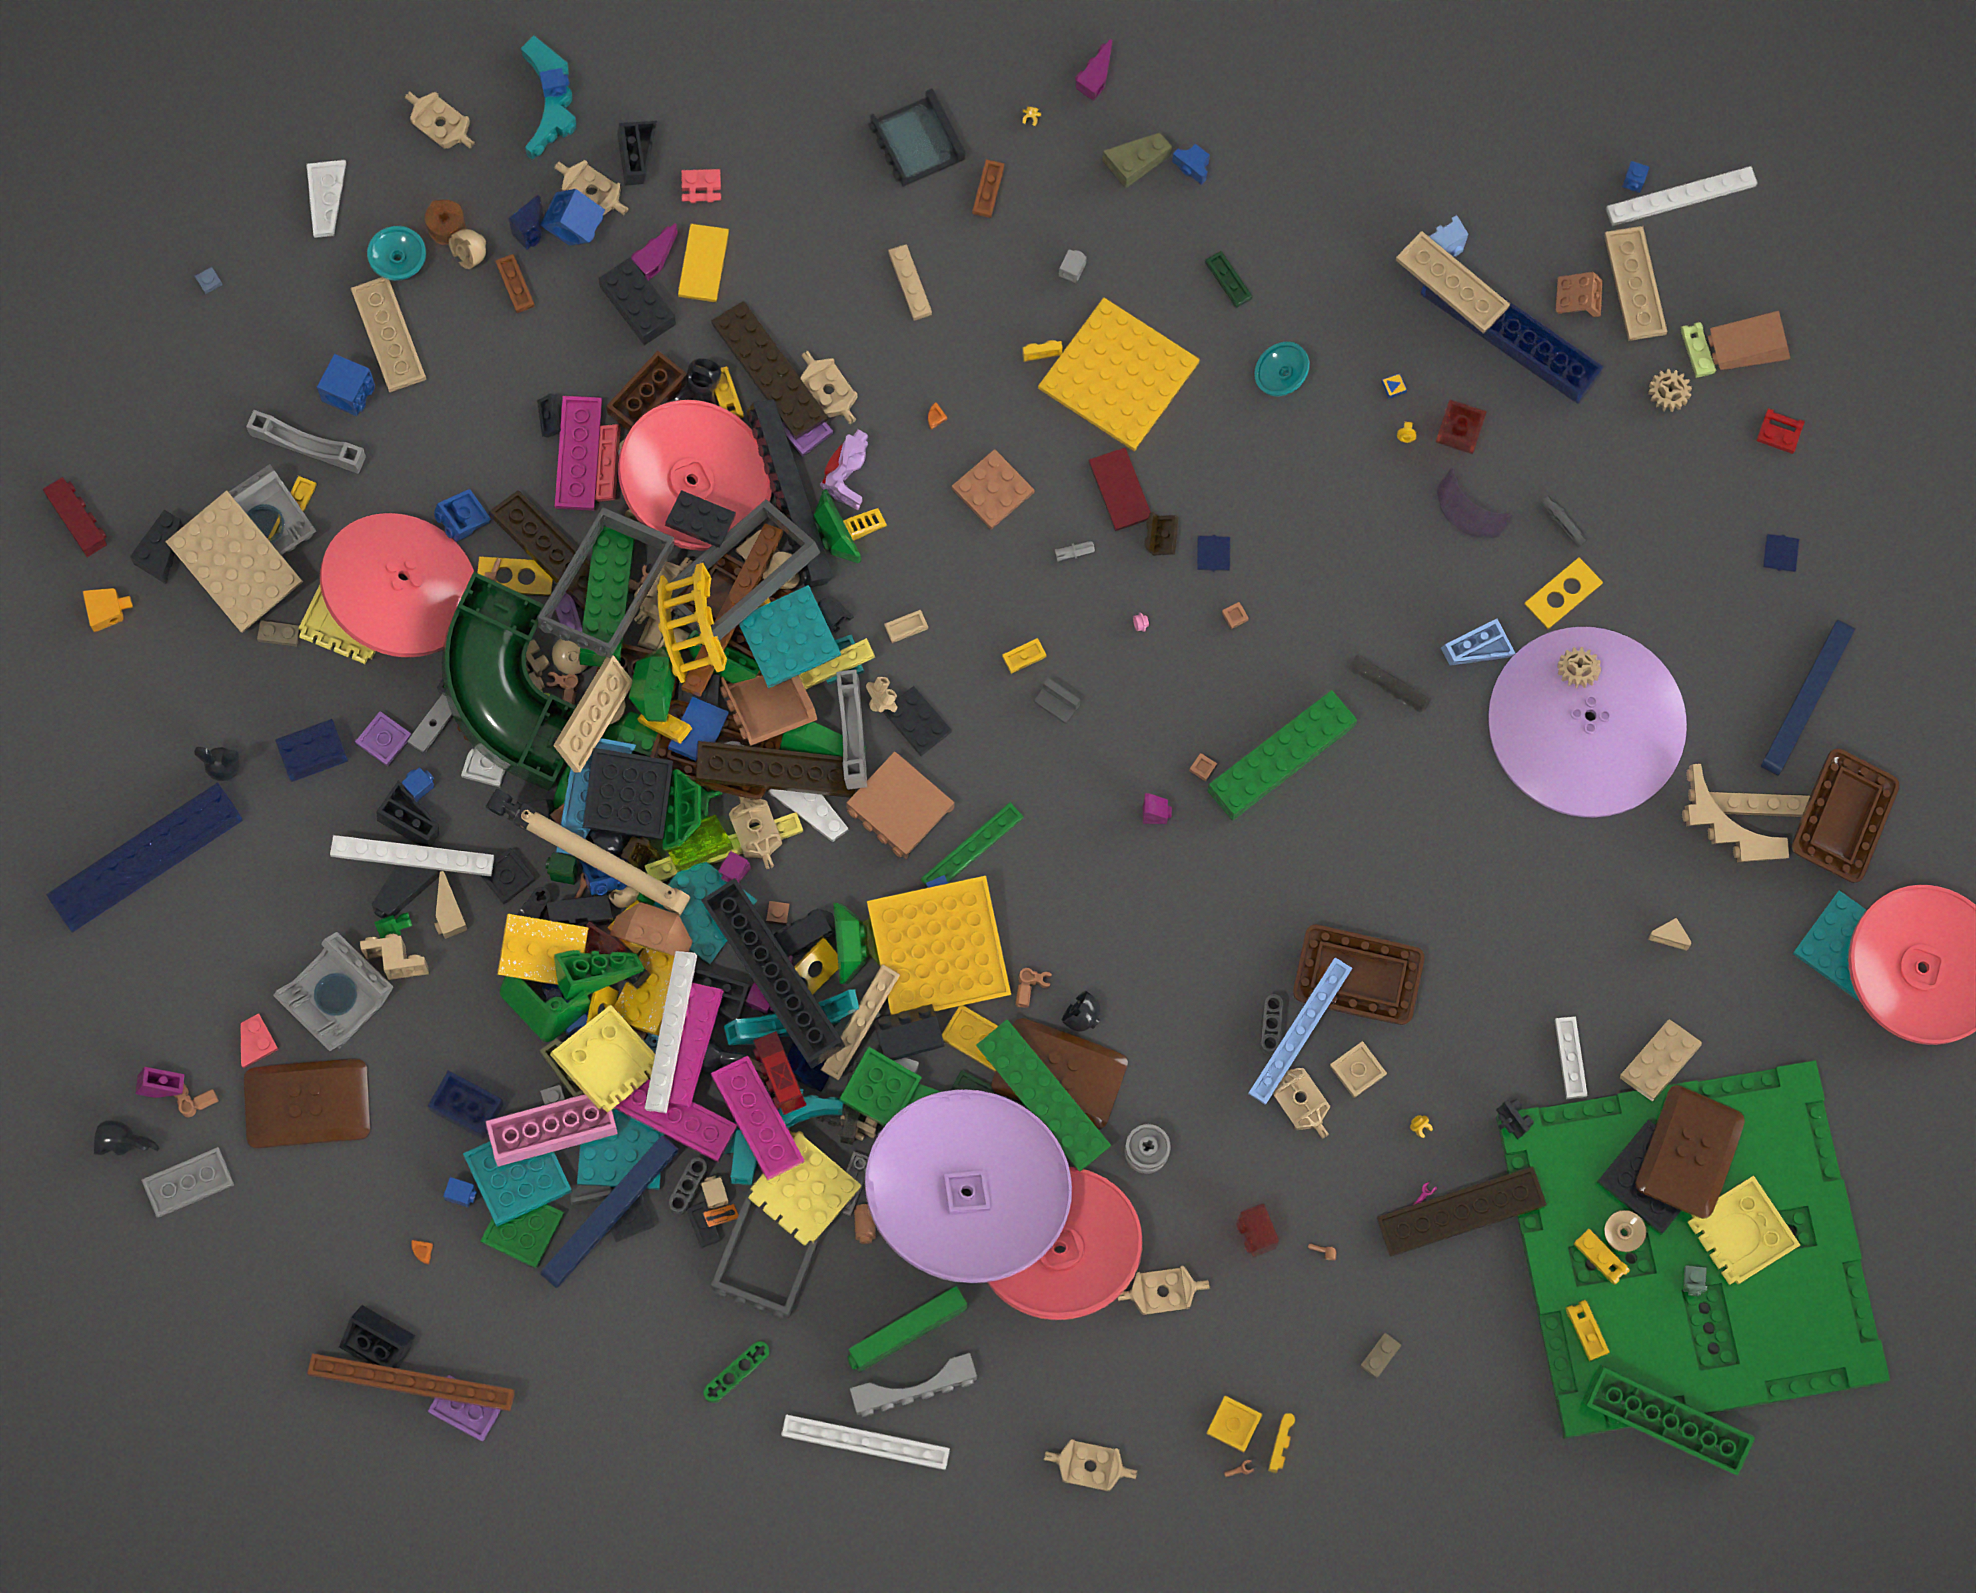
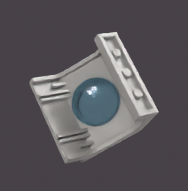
M270 464L229 491L267 539L279 517V527L275 535L268 540L281 555L294 550L297 544L310 539L316 532Z
M338 932L325 938L321 944L324 949L295 980L276 990L273 995L329 1051L336 1047L340 1049L382 1007L393 989V986Z

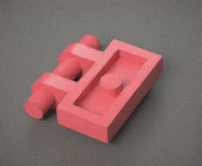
M720 169L682 170V191H690V194H682V202L690 201V203H696V201H707V203H713V201L721 200V193H713V190H721ZM707 190V193H696V191Z

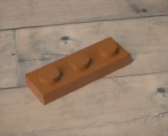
M986 159L972 214L988 218L992 217L1005 167L1004 163Z
M514 254L495 260L516 313L535 307Z

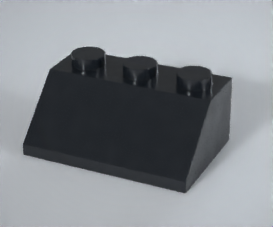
M932 1004L873 1020L881 1051L884 1056L893 1061L945 1047Z
M361 1305L350 1317L339 1348L365 1363L398 1369L409 1352L415 1335Z

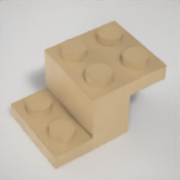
M389 934L381 939L368 937L365 941H360L361 950L366 959L383 957L384 971L389 980L429 974L428 965L424 957L411 955L407 959L405 944L402 937L397 934Z

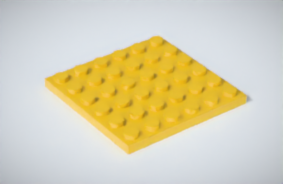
M1103 298L1038 385V389L1135 451L1199 364L1200 359L1114 303Z
M986 876L866 901L880 967L883 964L900 974L887 996L891 1015L924 1005L932 1004L934 1011L1011 995Z

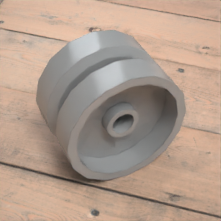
M1145 1124L1133 1129L1127 1137L1124 1150L1129 1166L1135 1171L1144 1174L1155 1173L1163 1168L1168 1160L1171 1148L1169 1137L1164 1130L1156 1125ZM1145 1147L1150 1148L1148 1152L1144 1150Z

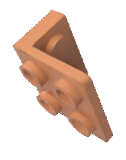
M1594 272L1558 277L1556 312L1560 314L1586 310L1593 317L1601 316L1603 281Z

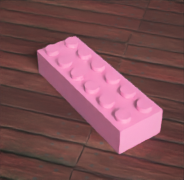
M586 1094L485 1121L497 1166L618 1134L612 1110L606 1112L603 1108L598 1109Z

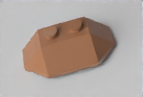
M641 902L616 916L610 936L675 956L676 951L689 952L693 942L678 914Z

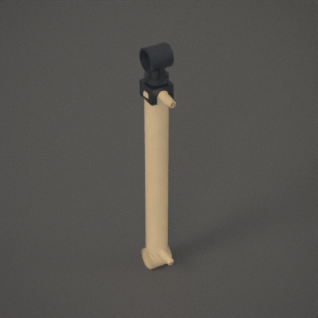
M499 789L494 790L485 806L491 812L502 817L505 813L508 814V820H514V825L521 829L528 830L658 902L670 912L679 916L683 913L691 899L683 891L672 888L537 813L536 809L524 803L521 807L522 803L518 801L516 804L511 803L513 798Z

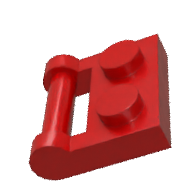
M1768 408L1756 441L1793 454L1805 421L1786 417ZM1771 419L1783 423L1785 425L1794 427L1796 429L1793 432L1770 424L1769 422Z

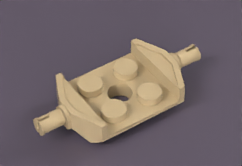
M411 92L406 94L405 99L414 104L410 117L411 123L444 149L451 148L461 142L469 147V149L474 146L475 142L466 136L470 122L469 117H464L439 98L437 92L422 98H417ZM440 119L446 122L441 127L436 126L435 123Z
M586 160L570 168H567L560 162L555 165V169L564 174L562 191L579 190L605 209L603 215L614 209L623 215L628 211V208L618 201L621 191L620 183L615 184L590 167ZM591 187L596 188L597 192L589 195L586 192L587 189Z
M806 351V354L803 353L802 357L808 364V367L800 379L827 416L844 415L849 424L855 422L856 418L850 412V408L857 399V392L853 391L834 364V359L816 361L812 358L809 351ZM827 386L834 388V392L831 394H826L823 390Z
M686 557L680 565L666 561L641 604L640 613L634 618L635 622L639 620L637 623L641 624L648 616L660 621L657 594L660 576L664 575L668 583H670L692 564V560L687 563L690 558ZM640 588L635 592L634 599L637 593L639 592Z
M739 797L740 804L731 810L729 818L733 824L743 855L748 858H762L766 869H770L769 865L773 868L774 864L770 855L782 845V840L768 803L762 799L750 800ZM754 822L760 824V827L756 830L749 827Z
M1304 1068L1287 1070L1273 1092L1274 1097L1294 1124L1295 1130L1314 1128L1321 1138L1324 1139L1329 1133L1322 1125V1120L1330 1109V1105ZM1303 1093L1306 1096V1101L1303 1103L1297 1102L1295 1095Z
M1184 1266L1147 1273L1137 1272L1132 1290L1122 1292L1118 1296V1301L1131 1299L1142 1315L1189 1309L1194 1292L1201 1289H1209V1281H1193ZM1159 1287H1166L1169 1294L1166 1297H1160L1157 1294Z
M1071 1439L1061 1454L1059 1453L1058 1455L1047 1451L1045 1453L1044 1460L1057 1462L1063 1482L1111 1491L1119 1478L1123 1476L1136 1479L1137 1470L1123 1467L1119 1449L1116 1448L1111 1449ZM1087 1461L1095 1462V1471L1088 1472L1084 1468V1464Z

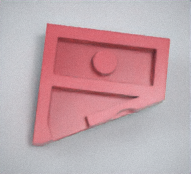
M259 1013L241 1023V1065L243 1068L279 1050Z

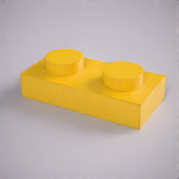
M1050 340L1045 342V344H1028L1026 347H1023V360L1025 362L1061 356L1062 343L1061 341Z
M1038 638L1002 654V658L1011 674L1047 656Z

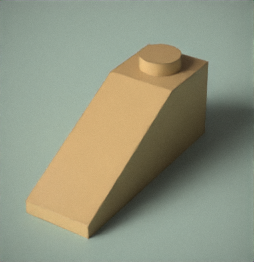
M442 871L439 875L436 906L438 922L434 924L438 934L443 933L446 939L468 929L446 875Z

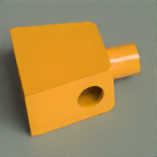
M113 588L83 591L88 618L93 632L123 621L122 610L133 607L130 596L119 598L116 589Z

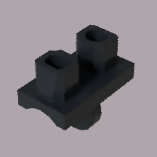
M1508 1099L1496 1109L1500 1115L1498 1118L1502 1122L1498 1128L1500 1130L1506 1128L1518 1140L1530 1130L1534 1122L1528 1115L1523 1118L1519 1115L1518 1111L1522 1109V1105L1517 1099L1513 1101Z

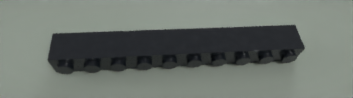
M772 399L753 402L747 409V419L751 423L752 434L757 441L758 452L763 459L764 470L770 480V489L774 492L776 498V507L813 539L820 551L814 559L800 570V579L804 582L805 587L808 585L809 587L826 585L833 578V574L775 401ZM788 535V543L792 546L795 553L802 546Z

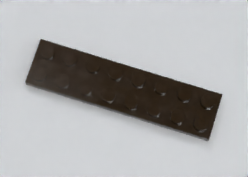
M744 301L711 320L712 325L767 400L774 399L780 419L795 440L828 420L827 414Z
M518 490L491 509L489 516L558 584L578 549ZM585 558L566 591L584 611L591 565L587 558Z
M705 741L697 742L695 781L848 798L855 794V789H847L844 780L843 757Z
M1530 1167L1378 1216L1377 1221L1389 1256L1392 1257L1547 1207L1534 1167Z

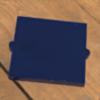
M1767 534L1763 567L1777 569L1778 571L1795 572L1799 539L1785 537L1784 534L1782 536Z
M1216 535L1198 536L1197 570H1212V572H1215V570L1230 571V537H1219Z

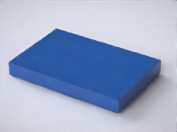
M692 697L681 719L688 723L692 730L681 744L671 740L668 749L696 761L697 742L715 743L729 712Z

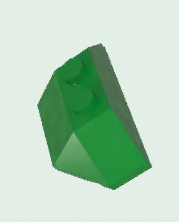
M826 488L822 491L814 513L818 532H820L823 538L821 539L825 550L829 549L833 556L860 563L861 554Z
M694 630L686 640L699 636L698 631ZM703 644L688 648L694 660ZM729 645L724 650L727 658L724 671L716 672L715 669L713 671V674L720 675L721 678L724 677L726 681L733 684L754 679L760 673L756 660Z
M661 647L636 661L629 698L645 719L651 722H667L676 678L672 671L673 665L666 647Z
M629 712L618 721L609 724L601 738L634 744L636 746L631 754L650 757L658 732L641 724L638 721L639 714Z
M679 769L673 770L671 773L663 834V850L665 851L681 846L701 825V786Z
M833 903L839 983L845 985L853 980L867 962L866 957L869 956L868 946L865 945L867 928L863 921L841 903Z

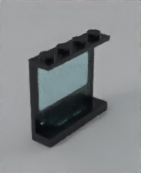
M932 88L925 91L924 99L877 119L874 113L870 115L869 128L872 134L875 133L878 137L876 139L877 144L881 150L884 149L886 153L885 159L889 166L892 165L894 177L897 182H901L902 186H906L965 160V150Z

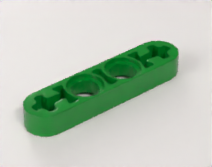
M759 1341L749 1347L704 1388L705 1399L710 1403L720 1401L768 1358L770 1353L768 1345ZM756 1347L760 1349L764 1347L765 1355L761 1356L759 1354L756 1356L755 1360L758 1362L754 1364L753 1360L747 1355L751 1353V1356L756 1354ZM748 1360L750 1368L747 1371L740 1370L738 1367L740 1361ZM729 1373L734 1375L735 1380L733 1384H725L723 1382L724 1375ZM720 1381V1384L726 1390L723 1392L720 1388L717 1391L718 1396L716 1398L713 1396L709 1398L708 1395L710 1393L708 1390L710 1388L715 1390L718 1387L716 1382Z

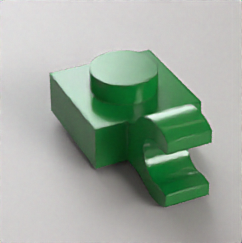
M408 913L401 914L396 920L394 915L374 922L380 939L385 938L389 934L400 936L399 930L412 926Z

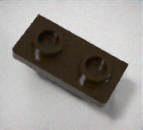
M1154 512L1149 513V519L1146 523L1148 532L1144 543L1145 548L1153 556L1175 555L1179 521L1176 515L1157 516Z
M633 836L624 847L621 856L625 862L641 871H644L645 865L648 864L650 858L659 861L662 857L657 853L658 850L650 845L651 842L644 837L638 839Z

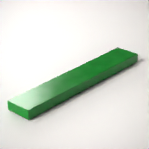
M1011 802L1008 803L926 873L920 881L926 886L927 882L945 875L947 882H950L1020 822L1024 816Z

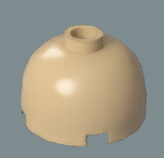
M462 229L451 235L449 246L453 256H458L462 260V262H458L461 266L471 269L483 261L486 254V241L482 235L471 229Z
M562 639L556 641L552 650V658L558 670L565 674L574 675L587 669L588 665H580V647L577 644Z

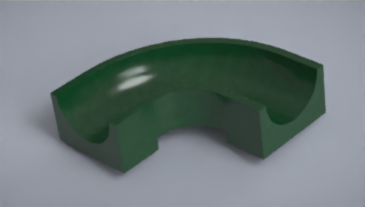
M473 572L452 617L443 646L442 679L449 708L463 734L484 757L501 769L549 791L564 762V758L553 745L577 706L552 694L548 696L541 692L534 685L527 672V648L538 626V616L545 605Z

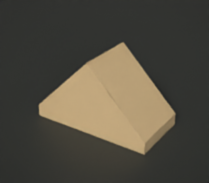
M1677 918L1653 930L1648 938L1650 941L1686 951L1691 946V940Z

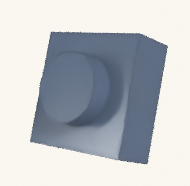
M212 267L195 276L205 294L222 286V282Z

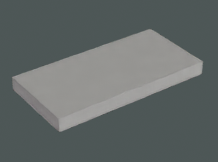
M219 1147L142 1179L157 1218L234 1186Z

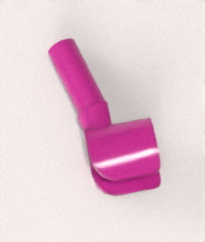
M1430 1182L1425 1183L1422 1187L1423 1192L1413 1205L1421 1203L1428 1195L1435 1193L1437 1187L1429 1191L1427 1186Z

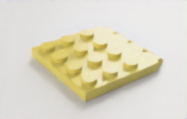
M319 585L299 626L301 631L299 638L313 643L317 637L316 645L331 650L333 645H335L334 652L348 658L354 652L352 659L366 664L368 658L373 659L376 651L354 640L336 623L326 607Z
M611 1005L550 1054L598 1109L603 1108L606 1112L612 1110L619 1104V1101H623L633 1093V1088H639L648 1080V1077L651 1078L655 1053Z
M798 1133L793 1140L804 1158V1163L768 1181L763 1174L751 1187L753 1193L749 1196V1199L758 1207H761L766 1202L767 1205L763 1208V1211L775 1221L781 1215L783 1218L778 1224L790 1234L795 1229L799 1230L794 1237L806 1246L809 1241L813 1243L862 1185L803 1135Z
M1754 1176L1720 1196L1710 1217L1701 1219L1691 1215L1693 1219L1688 1221L1695 1234L1703 1232V1235L1698 1237L1706 1251L1715 1250L1710 1257L1718 1269L1724 1266L1727 1268L1721 1273L1729 1285L1734 1282L1737 1285L1800 1246Z

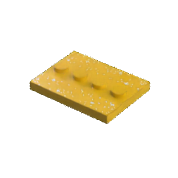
M507 914L497 975L558 985L554 955L571 950H580V953H584L588 928Z
M643 948L639 960L651 975L638 990L626 983L614 1006V1009L631 1028L659 1036L675 956Z

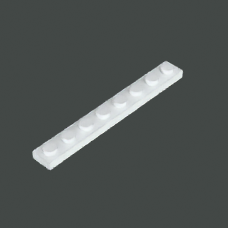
M1750 166L1609 205L1606 211L1612 226L1752 188L1757 185V181Z
M333 835L330 852L331 857L484 876L492 875L494 855L335 835Z
M675 952L645 1105L647 1111L667 1113L697 959L695 953Z
M786 1415L782 1431L783 1437L946 1470L950 1448Z

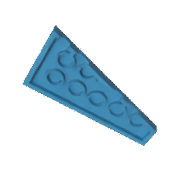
M600 738L595 748L631 754L636 745ZM592 753L581 772H574L570 767L560 824L584 839L590 829L582 828ZM556 847V853L571 855L563 849Z

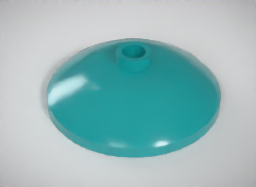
M392 226L379 231L371 239L367 256L371 268L379 276L389 280H404L415 275L421 269L426 258V248L422 238L412 229L403 226ZM400 257L401 260L396 261L395 258Z
M1280 342L1269 347L1260 356L1255 367V381L1258 387L1270 396H1284L1295 391L1304 382L1309 371V358L1306 351L1300 345L1293 342Z

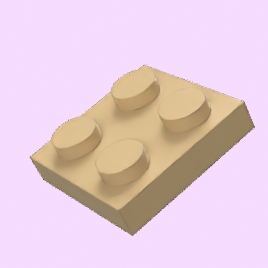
M1363 1041L1330 1064L1331 1069L1353 1098L1387 1075Z

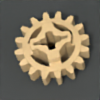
M1667 369L1666 374L1660 371L1658 376L1655 375L1653 377V382L1649 385L1651 389L1648 394L1653 395L1651 402L1657 401L1656 407L1662 405L1663 411L1667 407H1669L1671 412H1673L1674 407L1680 410L1682 405L1685 406L1687 404V399H1690L1691 394L1689 392L1692 387L1687 386L1689 379L1683 380L1684 374L1677 375V370L1671 373L1670 369Z
M1573 647L1572 652L1566 650L1565 655L1560 656L1557 668H1559L1558 675H1562V681L1568 680V686L1573 683L1575 688H1578L1579 685L1586 688L1587 683L1592 686L1594 680H1598L1601 672V661L1596 660V654L1590 655V649L1584 652L1583 647L1580 648V651Z

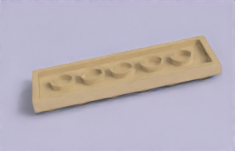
M1643 226L1605 232L1604 237L1628 341L1666 335L1667 328Z
M1422 231L1396 257V261L1482 333H1485L1510 306L1506 300Z
M381 277L352 287V294L389 393L426 380L389 279Z
M614 655L611 658L606 657L553 745L574 772H581L593 752V748L596 747L631 688L632 679Z

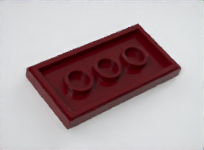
M1126 448L1089 459V465L1115 531L1147 521L1150 509Z

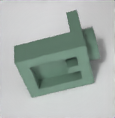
M1685 1266L1683 1291L1688 1292V1295L1701 1296V1293L1703 1294L1707 1291V1286H1705L1706 1268Z

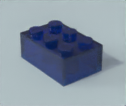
M333 719L275 739L291 782L348 762Z
M448 1071L429 1102L428 1108L436 1115L484 1140L488 1133L485 1121L496 1119L504 1103L501 1098Z

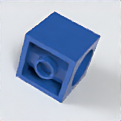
M577 189L560 191L555 193L540 225L569 246L589 243L595 236V230L603 219L602 215L605 209Z
M336 354L333 355L317 386L322 402L354 416H358L359 412L364 410L366 406L365 400L368 395L373 393L375 388L369 368Z

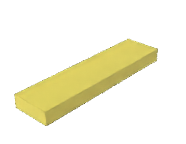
M867 638L840 650L841 656L799 674L805 690L836 676L839 671H847L875 658Z

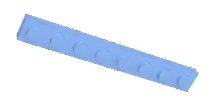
M1334 958L1249 1091V1095L1266 1105L1352 970L1350 966Z

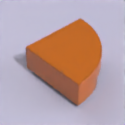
M936 402L931 406L928 413V425L931 430L947 420V416Z
M412 1240V1250L416 1258L422 1263L429 1265L433 1244Z

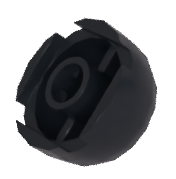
M1084 991L1075 998L1077 1002L1074 1005L1070 1004L1062 1017V1023L1078 1032L1086 1031L1090 1027L1093 1029L1100 1021L1098 1018L1100 1015L1099 1002L1088 991Z

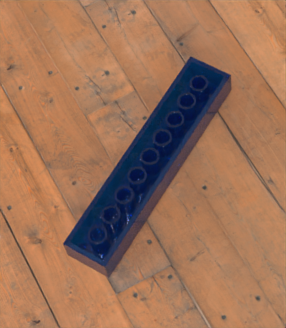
M1425 284L1422 287L1421 295L1577 404H1579L1601 375L1604 368L1602 365L1503 296L1501 297L1510 304L1509 308L1485 333H1482Z
M217 782L46 895L73 933L242 822L243 819Z

